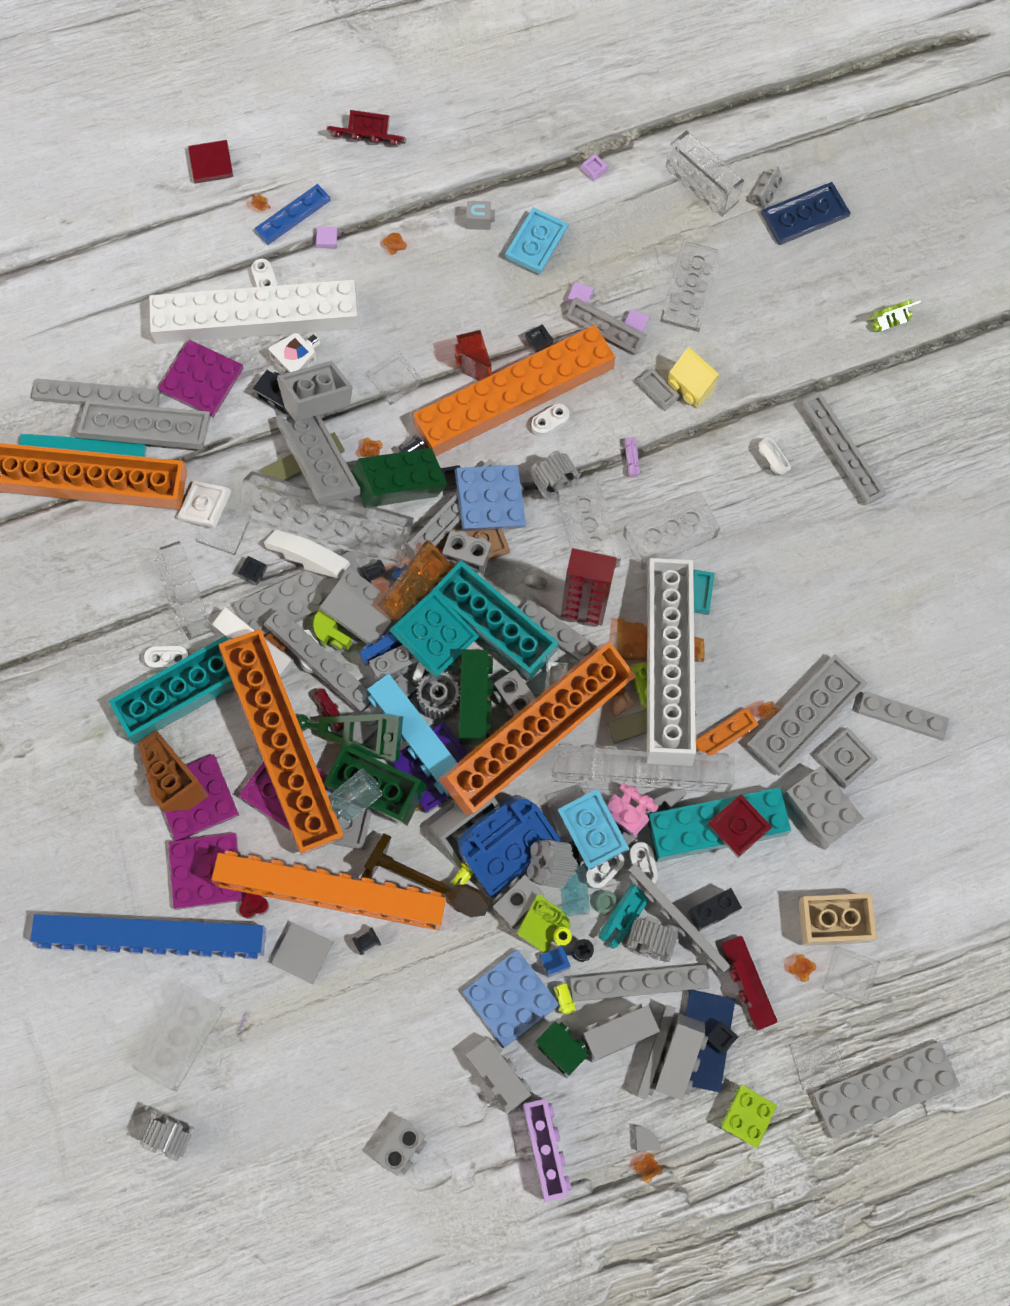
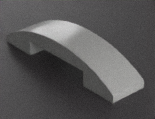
M685 789L672 791L654 799L653 802L658 805V809L663 805L667 810H670L686 796L687 791ZM648 810V811L645 813V815L648 816L649 814L654 813V812H651L650 810ZM626 830L622 835L628 847L638 837L637 835L634 837Z

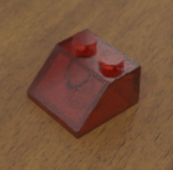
M481 330L456 335L457 344H454V358L456 365L461 366L462 373L478 381L491 376L492 365Z

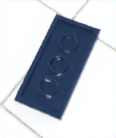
M833 182L763 209L761 212L779 245L846 219L851 214Z
M689 990L685 1016L704 1022L705 1036H708L720 1021L731 1029L735 999ZM707 1041L705 1049H700L697 1058H700L697 1072L692 1071L689 1079L693 1081V1088L721 1093L727 1051L722 1055Z

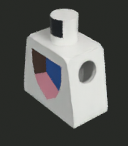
M294 333L268 348L270 358L285 374L311 367L317 362L314 349L320 345V341L314 334L304 340L298 333Z

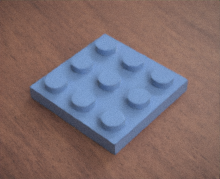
M518 465L461 467L455 469L463 531L524 528L526 526Z
M518 949L463 991L504 1049L559 1006V1003Z

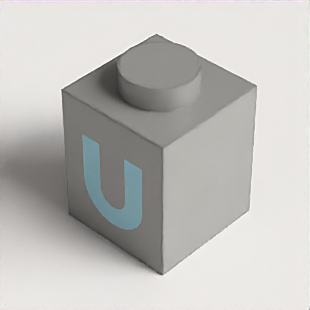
M467 201V229L490 230L491 222H495V210H491V201Z

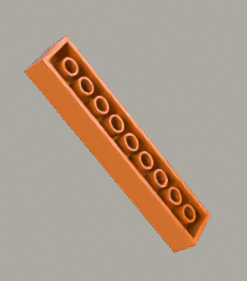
M593 325L413 413L414 425L427 448H432L435 456H438L614 369L616 357L597 326Z
M0 443V492L178 510L182 507L188 472L184 461Z
M258 629L220 643V653L300 855L302 856L342 840L344 837L262 630Z
M611 642L599 645L442 775L439 781L465 815L476 813L636 677Z
M225 851L224 854L218 853L212 882L219 888L438 931L441 927L446 898L442 897L440 892L429 891L428 894L420 893L418 888L407 886L406 890L397 888V884L383 882V885L374 884L373 879L361 878L359 881L351 879V875L338 873V876L329 875V871L323 869H315V872L306 870V866L293 864L292 867L284 866V862L278 860H270V863L262 862L261 858L257 856L247 855V858L238 857V853L232 851Z

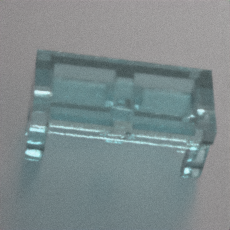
M362 768L329 795L332 810L348 822L352 821L383 795L382 791L376 787L378 782Z
M585 866L577 867V870H575L576 874L568 878L569 881L566 882V886L563 888L566 917L589 915L590 913Z

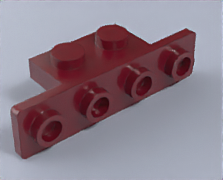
M350 110L348 128L327 126L326 129L334 137H343V134L351 135L350 138L355 140H362V137L370 138L371 142L381 143L382 140H387L389 144L401 146V142L406 143L404 136L388 134L390 116L385 114Z
M739 936L723 942L721 946L731 968L729 970L733 982H736L740 990L738 992L742 1004L746 1005L755 1029L758 1031L778 1022L744 938Z

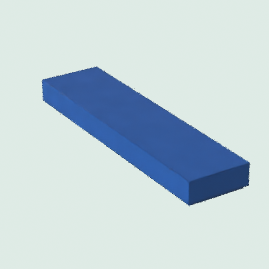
M316 184L257 226L255 231L269 245L330 202V196L319 184Z

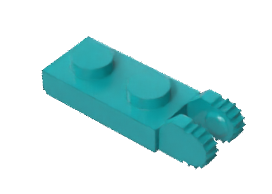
M630 884L607 920L608 923L599 931L598 938L602 941L610 937L608 946L612 949L618 947L625 935H628L634 920L640 916L649 901L644 892L636 885Z

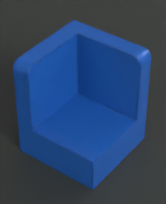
M562 945L558 946L555 950L540 955L548 978L567 971L571 967Z

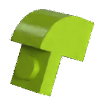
M319 609L313 622L318 642L324 648L330 642L334 648L340 651L344 649L348 652L353 645L351 638L339 632L340 624Z

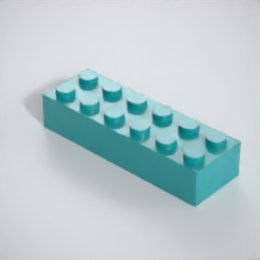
M462 560L433 589L479 635V639L529 681L558 650L559 642Z
M226 635L108 701L133 744L143 740L155 730H161L234 688L219 650V644L228 641Z
M780 787L743 795L772 826V829L757 842L787 836L791 832ZM738 796L649 814L648 827L656 861L661 862L728 848L707 824Z

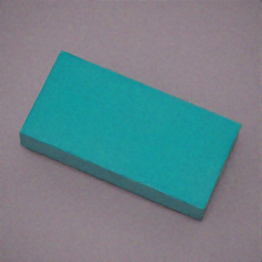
M693 570L694 613L705 615L710 613L715 575L713 572Z

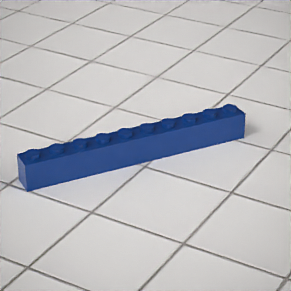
M34 914L30 942L37 945L38 949L50 950L51 946H60V950L74 951V947H83V951L97 952V948H106V952L120 953V949H129V953L143 954V950H152L154 955H166V951H172L177 956H189V952L198 953L199 957H212L213 953L221 954V958H235V955H244V959L256 960L258 956H264L266 927L264 925Z

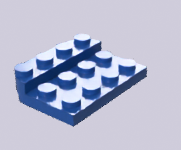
M514 795L505 799L468 828L462 837L459 838L457 845L462 860L466 862L487 894L493 898L511 884L515 878L527 871L531 863L530 859L532 858L530 849L534 842L540 843L543 840L562 841L536 804L523 796Z

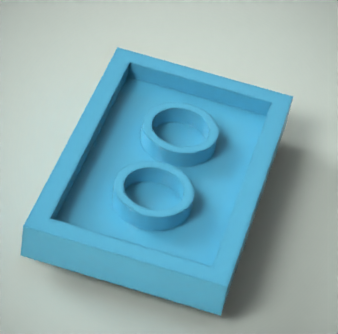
M533 207L505 253V258L541 275L566 233L568 223Z
M598 789L558 809L589 870L630 850Z

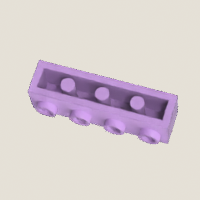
M547 1099L525 1103L523 1108L544 1202L568 1197L571 1185L569 1176H564L562 1166H566L563 1151H558L556 1143L560 1141L558 1128H553L551 1118L555 1117L552 1103L548 1104Z

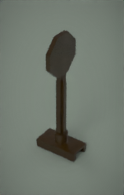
M383 833L364 866L366 869L361 878L371 879L379 866L386 870L391 869L424 886L447 895L456 911L469 917L485 916L490 903L481 890L468 884L449 887L436 879L393 860V857L386 854L391 836Z

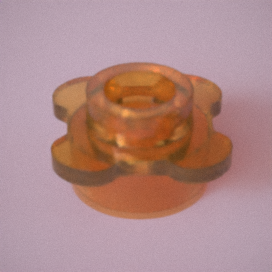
M257 194V196L250 195L253 198L250 204L258 210L264 212L266 208H271L267 203L268 199L260 194Z
M391 233L383 240V244L388 247L389 253L392 255L407 247V243L403 241L400 233Z
M367 437L363 439V447L359 450V453L362 457L378 456L383 443L380 440L373 441Z
M773 701L766 702L757 707L759 713L756 716L763 717L764 719L776 715L775 711L780 709V707H776Z
M803 954L797 955L795 963L789 966V972L797 975L802 982H807L809 975L812 971L816 970V964L805 958Z
M647 1153L643 1160L637 1161L634 1164V1169L640 1172L642 1180L646 1183L651 1182L654 1176L660 1175L663 1171L662 1166L658 1165L654 1160L655 1156L651 1153ZM648 1165L651 1167L650 1170L646 1169Z

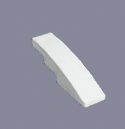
M276 529L264 542L267 549L281 552L284 554L285 559L302 563L305 570L339 578L350 565L348 560L313 541Z
M227 607L223 609L212 624L230 640L255 631L253 627ZM265 638L281 676L293 659Z

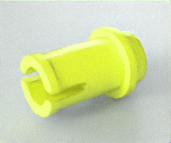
M466 862L464 864L461 863V869L453 880L450 881L454 886L460 879L462 880L458 885H463L472 877L473 872Z
M565 927L556 929L553 935L558 946L567 945L572 939V933ZM560 934H561V935H564V936L566 937V939H565V940H561V939H559L558 936H559Z
M565 983L554 987L553 989L560 1005L559 1011H562L563 1015L576 1011V1003H573L568 984Z

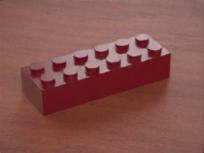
M572 548L566 572L560 617L569 622L582 621L592 627L603 625L617 557Z

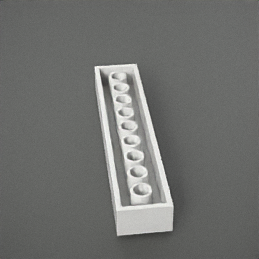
M355 280L149 296L150 330L155 344L187 342L189 339L200 341L359 328Z
M650 558L647 572V764L693 766L696 755L693 560Z

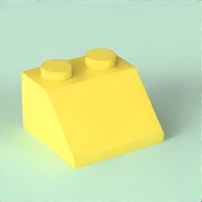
M688 347L669 372L667 382L675 391H678L688 404L698 408L714 393L719 374Z

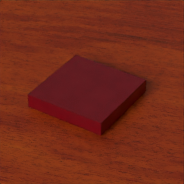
M227 140L188 146L194 183L234 177Z
M742 794L707 824L737 858L743 855L772 829V826Z

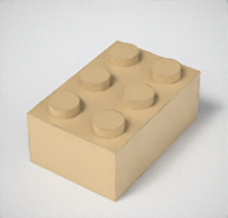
M872 893L803 896L798 900L803 946L871 943L877 940Z

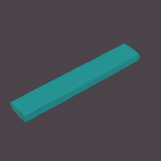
M21 434L19 445L139 457H145L147 444Z

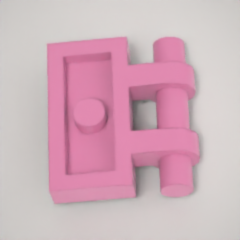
M623 783L619 790L624 793V796L620 798L614 794L606 805L615 823L635 837L649 821L645 813L648 810L655 812L658 809V805L648 795L643 796L634 786H628ZM633 800L639 803L636 808L630 805Z

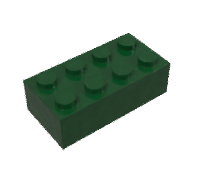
M432 448L358 458L350 470L360 487L359 496L364 508L438 497L447 485Z
M462 649L459 717L460 744L480 745L491 736V722H487V717H491L492 700H488V695L492 696V678H488V674H493V657L489 656V650Z
M345 744L324 782V785L330 790L405 826H408L427 788V785L422 780Z

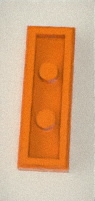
M746 707L696 739V750L702 759L706 761L757 728L759 724Z

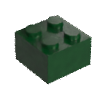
M554 1021L535 1041L534 1045L568 1078L589 1056L586 1053L588 1048L581 1040L577 1039L575 1041L569 1035L571 1030L563 1022L558 1024Z

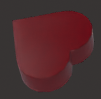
M246 893L239 912L245 919H252L256 914L263 915L267 913L269 902L262 896Z

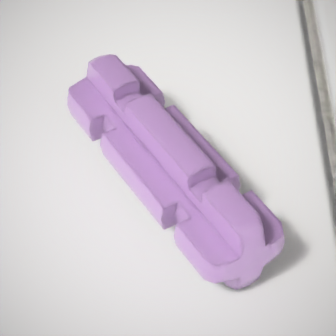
M627 437L625 439L629 477H638L640 475L635 437Z

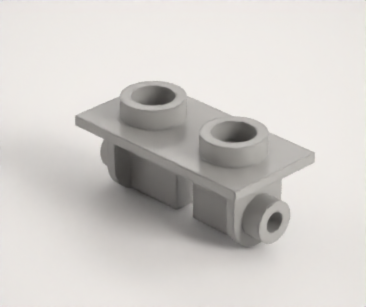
M779 166L775 170L769 169L765 171L759 182L760 186H757L751 195V202L753 204L762 203L763 209H766L769 203L773 201L774 194L783 182Z

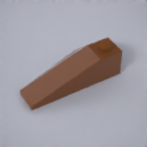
M157 730L138 743L146 769V778L150 786V795L163 812L191 810L208 797L200 782Z

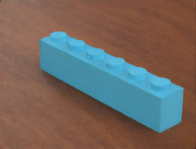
M388 673L367 689L370 694L367 698L375 708L379 706L383 713L403 716L401 742L405 740L410 746L407 750L413 759L419 758L423 763L420 767L426 776L432 775L436 780L434 786L441 795L445 793L448 797L451 796L439 781V778L457 764L456 760Z

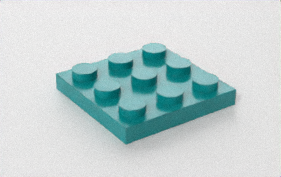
M435 590L431 591L389 630L435 678L462 654V649H467L479 637Z

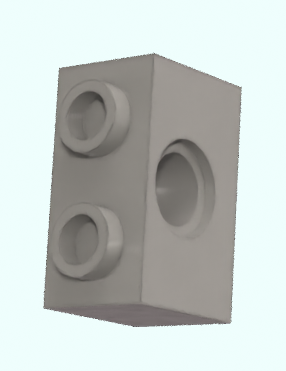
M526 875L521 879L519 877L515 878L509 885L511 889L505 895L500 893L493 901L495 904L493 911L511 929L527 915L537 894L544 897V893ZM512 896H521L523 903L520 906H514L510 902Z

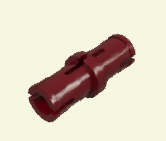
M325 688L313 694V697L322 709L324 717L342 716L338 711V705L333 703ZM344 722L331 723L336 732L344 729Z

